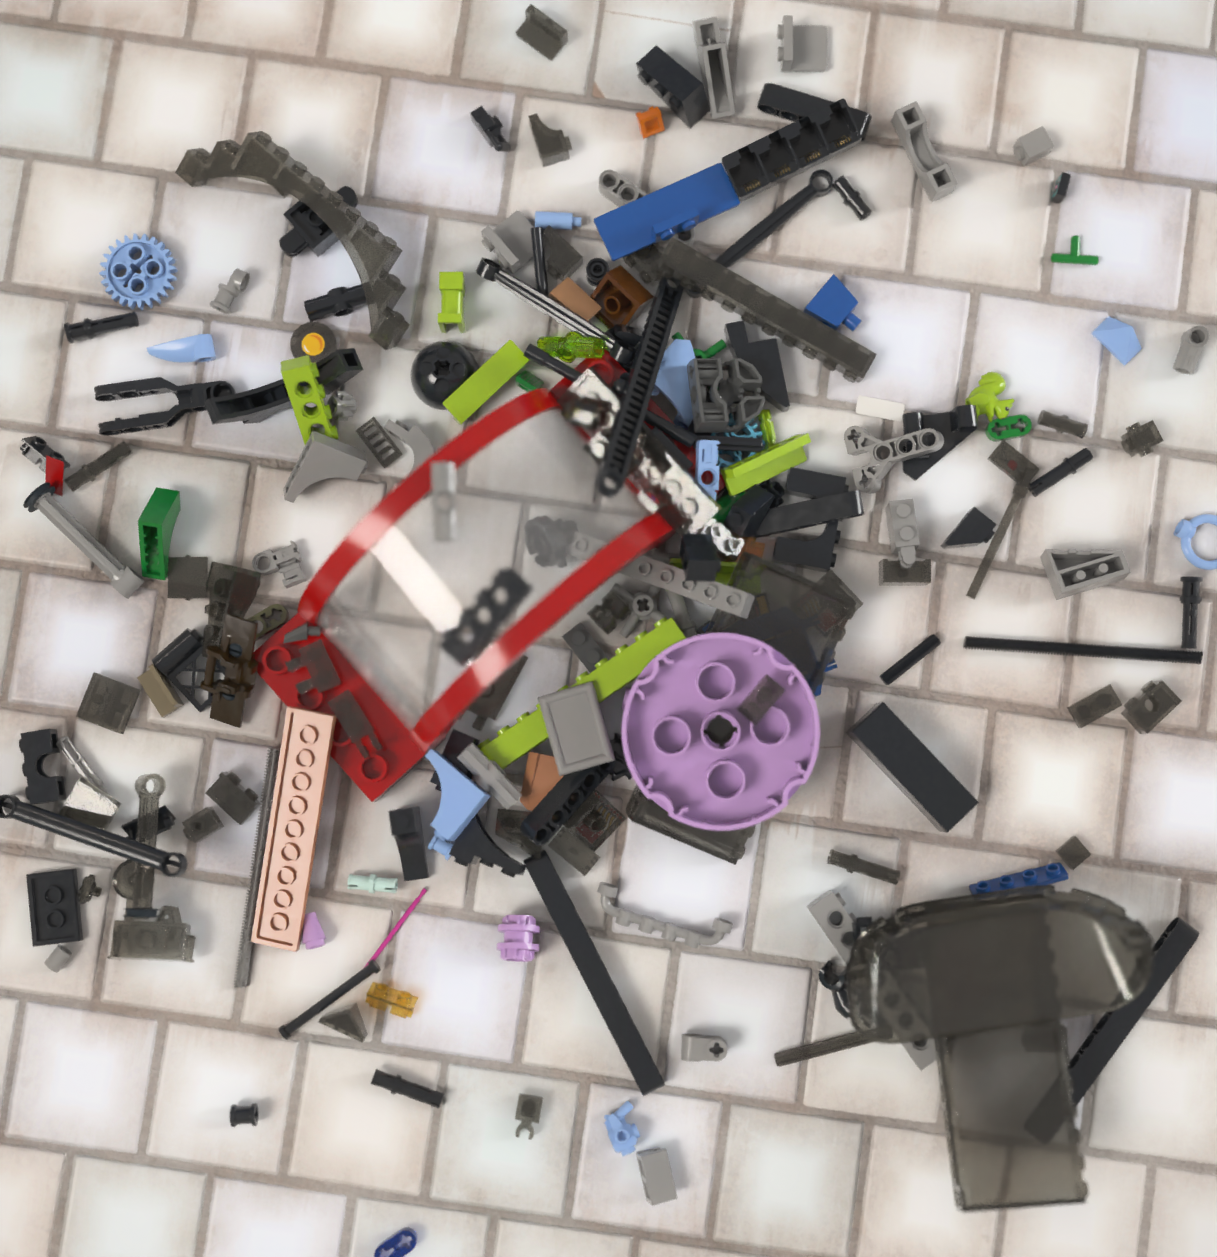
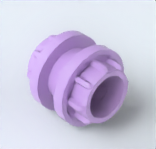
M505 915L502 919V924L498 925V932L504 933V942L497 943V950L501 951V959L514 962L532 961L534 953L539 952V945L532 943L533 934L540 933V926H536V919L528 915Z

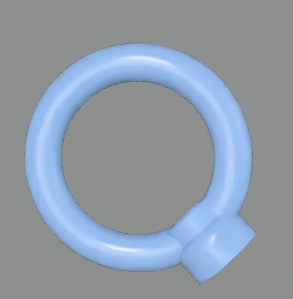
M1202 514L1192 518L1190 521L1182 519L1174 530V536L1181 538V548L1186 559L1200 569H1217V559L1207 561L1199 558L1192 550L1190 541L1196 532L1197 526L1205 523L1217 526V516Z

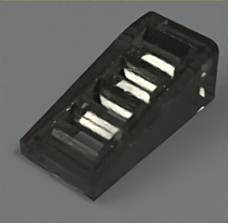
M375 417L355 430L383 468H386L403 455ZM375 426L377 430L366 437L364 433ZM380 433L382 438L372 445L370 440ZM386 441L388 445L377 452L375 448ZM392 448L394 453L383 460L381 456Z

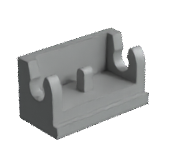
M660 1147L637 1152L636 1157L647 1202L653 1206L677 1199L667 1150H660Z

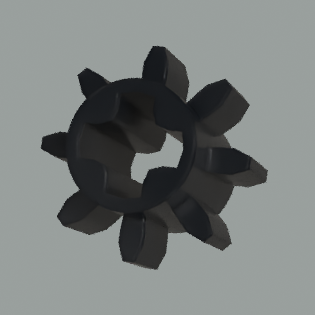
M768 479L759 485L775 495L770 509L776 508L784 502L781 497L784 496L785 491L779 482H771Z

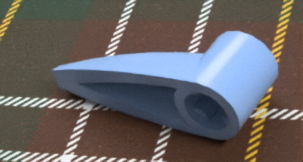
M211 334L190 336L147 347L150 355L172 362H208L216 359Z

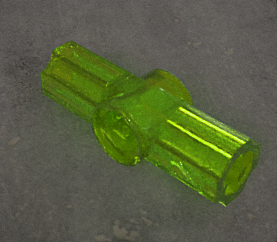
M572 331L568 332L565 337L540 336L537 341L538 348L549 353L552 357H558L565 363H572L576 358L601 359L604 355L605 344L602 338L582 337L580 334Z

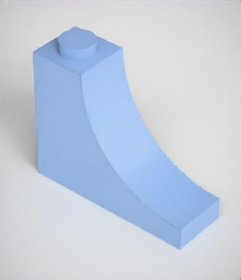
M430 749L425 757L436 769L441 783V803L431 826L435 829L434 834L442 841H455L490 798V795L441 753Z

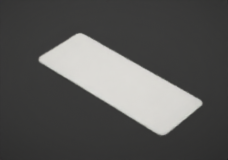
M859 395L855 412L857 414L901 422L905 404Z

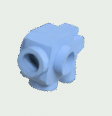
M628 1100L614 1114L604 1116L606 1120L604 1124L615 1152L621 1153L622 1156L636 1151L634 1146L637 1143V1138L641 1137L635 1123L630 1125V1123L627 1124L624 1117L634 1108Z

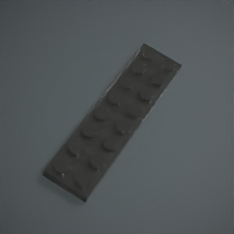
M589 367L557 402L604 452L608 445L609 435L615 423L614 419L617 416L616 413L622 399L592 367ZM643 423L626 477L681 537L682 534H696L722 508ZM647 492L652 493L660 503L658 504L653 501Z

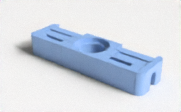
M698 440L696 442L694 513L698 515H716L718 513L714 511L716 509L717 493L715 490H719V466H716V464L718 463L717 444H720V442L717 440ZM705 471H710L713 474V480L710 484L706 485L701 481V475Z

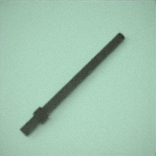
M1026 468L1019 484H1015L1011 501L966 594L967 597L975 599L1022 498H1025L1029 489L1027 487L1035 472L1034 470Z

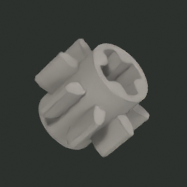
M336 391V395H331L327 403L330 406L332 417H337V421H348V417H353L357 409L356 400L352 395H347V391Z

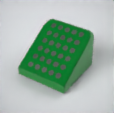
M523 371L515 378L516 385L526 392L542 388L544 385V381L528 371Z

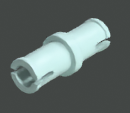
M349 874L347 888L350 890H368L369 893L379 891L396 894L398 878L377 877L376 874H371L370 876Z

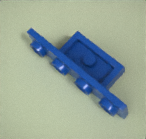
M1058 862L1034 869H1027L1011 875H1003L987 881H980L969 885V890L976 902L997 898L999 911L1004 916L1048 905L1046 885L1068 880L1069 876L1063 865Z

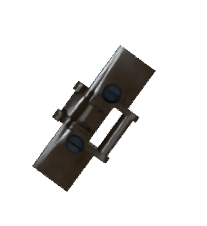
M229 613L225 615L221 646L211 645L206 647V654H208L204 680L201 681L200 688L213 693L210 718L240 728L242 726L245 701L252 696L255 688L258 662L254 659L255 654L253 652L258 623ZM218 658L220 659L221 666L226 667L225 677L223 680L219 679L213 682Z

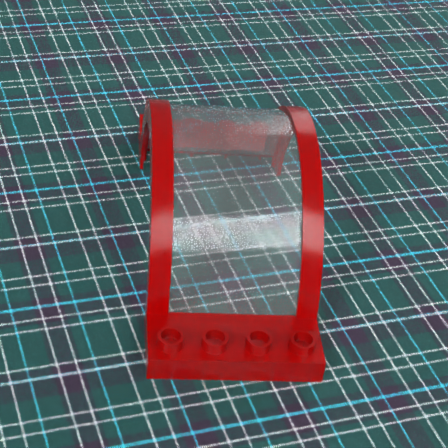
M600 346L574 368L611 390L613 382L619 379L622 373L626 372L610 356L609 352ZM565 377L551 389H535L508 401L465 429L422 463L385 496L341 541L318 569L303 592L298 604V613L253 652L255 654L254 659L258 662L257 673L287 707L293 706L336 715L330 756L369 800L376 802L418 765L430 749L437 748L446 739L447 733L456 721L480 695L551 628L631 562L651 549H659L687 524L690 519L697 515L694 513L696 449L693 447L689 448L664 433L693 463V466L675 482L643 449V445L640 443L642 437L639 435L623 488L614 497H604L596 488V480L619 407ZM650 398L647 410L673 423ZM644 422L648 427L651 428V430L654 428L650 424ZM431 463H454L457 541L434 542L433 508L431 504ZM705 471L701 475V481L706 485L710 484L713 480V474L710 471ZM720 473L719 490H715L717 492L716 497L727 488ZM604 479L605 484L609 488H615L613 481ZM647 492L652 493L660 503L658 504L653 501ZM440 496L437 498V505L441 509H448L451 506V501L447 496ZM512 567L534 587V590L467 665L460 667L438 646L442 641L440 636L448 627L454 628L460 621L457 619L458 615L466 607L471 608L477 602L474 598L484 587L488 589L492 585L493 581L491 578L499 569L503 568L505 570ZM501 588L496 593V598L500 603H504L507 599L506 591ZM482 608L479 612L481 621L487 622L490 618L489 611L485 608ZM305 622H309V626L321 627L320 636H308L307 640L284 643L285 634ZM465 627L462 631V637L469 642L473 634L469 628Z

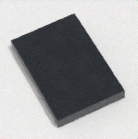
M77 869L26 874L33 947L82 941L83 933Z

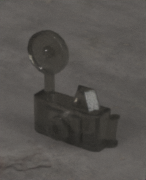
M126 860L121 863L115 870L112 878L116 893L122 898L127 899L126 908H136L137 899L148 895L155 882L154 872L151 867L132 860ZM162 906L157 915L160 917H156L154 922L134 921V917H124V920H115L110 956H107V959L194 963L192 957L196 937L190 935L191 925L182 923L178 907Z

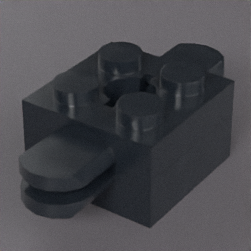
M318 185L287 210L283 215L292 229L279 240L284 254L293 258L309 247L319 257L352 230L353 226L346 215L358 205V198L354 190L348 186H343L332 196H329Z

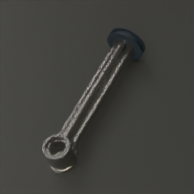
M143 774L137 778L134 785L139 798L136 841L156 848L159 798H161L165 791L166 784L163 777L158 774ZM148 780H152L154 783V788L151 792L146 788ZM135 862L132 907L123 908L127 910L126 915L123 916L134 917V919L160 917L156 915L157 910L161 909L152 908L155 868Z

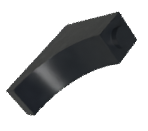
M420 807L389 811L391 833L398 846L404 881L429 878Z

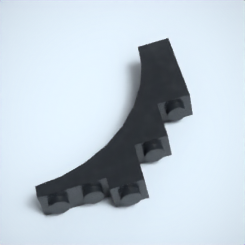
M355 348L337 349L326 358L317 362L319 377L316 378L318 384H323L325 394L328 395L361 372L363 367ZM283 379L241 393L209 398L204 402L212 424L243 421V424L258 423L264 421L277 410L293 409ZM300 382L299 385L308 386L309 383Z
M453 729L442 755L472 779V773L457 756L472 742L478 746L480 740ZM435 769L430 782L436 784L435 789L441 792L440 779ZM478 813L455 840L449 855L456 857L454 862L465 867L468 864L476 865L478 859L481 858L480 863L491 868L495 864L502 868V873L513 878L515 874L523 875L527 867L510 857L494 842L485 830Z

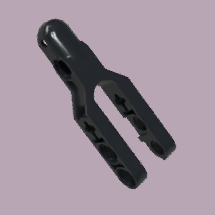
M161 377L99 385L94 387L96 401H113L172 392L177 396L179 403L169 411L141 414L139 417L129 419L115 418V421L98 423L100 428L99 434L110 436L172 427L186 413L206 411L204 402L209 398L236 394V391L226 381L177 386Z

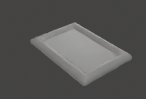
M593 681L538 697L559 776L615 760Z

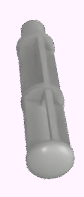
M68 736L60 738L56 743L57 747L60 748L78 774L84 776L91 786L90 791L96 793L100 800L105 798L108 793L103 787V782L88 765L85 758L82 757L70 741V738Z

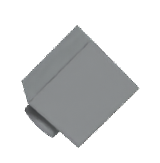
M1042 126L1018 138L1013 146V152L1016 159L1021 161L1023 166H1026L1048 155L1054 145Z

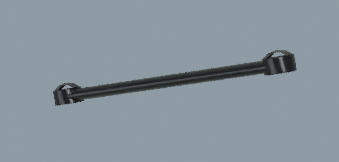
M0 795V818L15 819L158 869L168 877L181 876L187 869V859L181 853L166 852L20 801L15 795ZM7 798H9L12 801V804L6 803L4 801ZM2 807L12 809V811L5 815ZM176 856L179 862L170 860V858ZM167 864L178 867V871L171 873L168 870Z

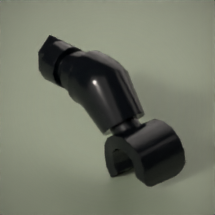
M828 961L819 971V980L825 988L832 991L836 1010L846 1019L851 1018L854 1021L858 1019L860 1021L859 1024L866 1029L870 1023L882 1029L886 1020L869 1009L867 1011L864 1010V1006L858 1003L859 999L854 996L849 985L845 984L850 976V968L844 969L837 976L832 971V963Z

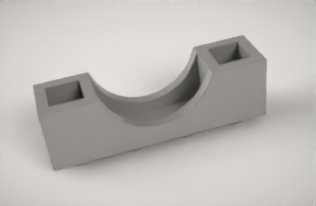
M917 101L896 110L891 122L930 201L933 202L951 194L957 185V181L948 163L940 160L935 153L928 136L927 121Z

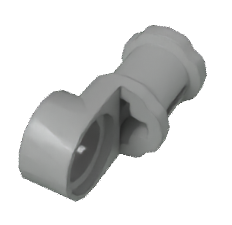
M238 268L235 269L227 285L219 284V291L215 300L210 302V306L222 313L229 314V307L234 297H237L239 292L242 293L249 283V273Z

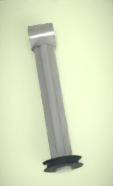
M50 482L40 485L31 492L24 501V508H28L29 512L39 510L111 579V585L121 595L128 599L145 582L129 566L125 567L52 497L55 487H50Z

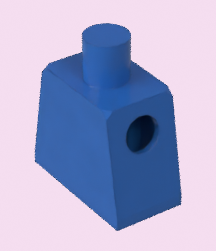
M834 274L808 303L802 313L832 332H836L842 323L853 332L862 322L852 313L858 301Z

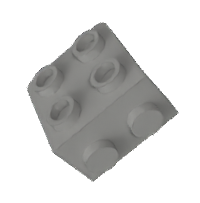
M784 15L782 24H778L777 39H781V47H778L777 61H781V72L826 71L827 28L825 26H793V15Z
M515 211L494 230L489 225L481 231L482 243L489 252L493 251L498 256L497 260L504 269L508 268L514 274L533 258L531 228H534V226L520 211ZM543 238L545 248L547 244L546 240Z

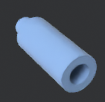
M535 212V227L572 230V226H581V217H573V213Z

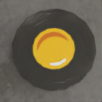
M307 322L300 325L294 331L290 339V349L294 358L309 355L311 363H317L337 350V340L333 331L327 325L320 322Z

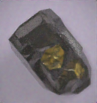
M580 399L572 400L563 407L562 416L574 426L595 430L600 423L602 405Z

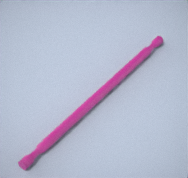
M425 888L422 889L420 895L413 901L370 960L377 959L419 903L421 897L427 892Z

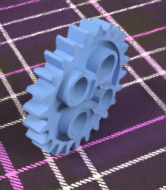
M136 233L133 235V240H130L126 235L124 236V243L116 240L118 247L109 246L112 253L110 255L103 254L107 262L100 263L106 269L99 272L103 278H106L101 281V284L107 287L105 291L112 295L111 298L115 302L119 301V304L123 307L128 303L132 310H134L136 304L143 310L146 303L150 308H153L152 301L154 300L161 304V295L166 298L169 297L165 292L166 289L174 290L170 281H177V278L171 274L178 271L175 266H172L176 260L173 257H169L172 254L171 251L165 249L166 246L162 241L158 243L155 237L149 240L146 234H143L141 240ZM137 252H142V256L139 259L133 260ZM154 267H160L158 273L151 274V270ZM122 269L127 270L123 277H118L119 271ZM138 269H139L140 271H142L140 274L135 273V272H136ZM139 284H144V288L140 292H135V288Z

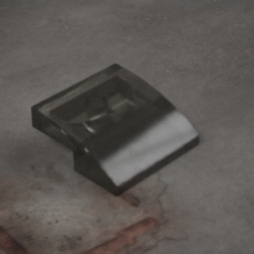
M94 672L76 717L124 734L141 690Z

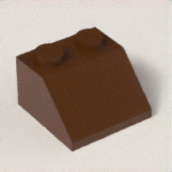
M619 265L605 274L590 297L601 306L600 312L595 316L608 329H611L615 324L629 326L644 311L654 296L622 265Z

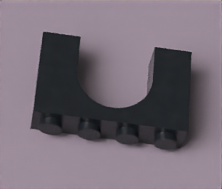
M790 467L784 491L787 495L812 500L848 492L849 485L845 484L846 477ZM838 521L826 523L823 534L814 540L801 541L778 536L775 540L771 562L827 573L830 567L834 568L837 554L833 553L834 544L838 545L841 531L837 530Z

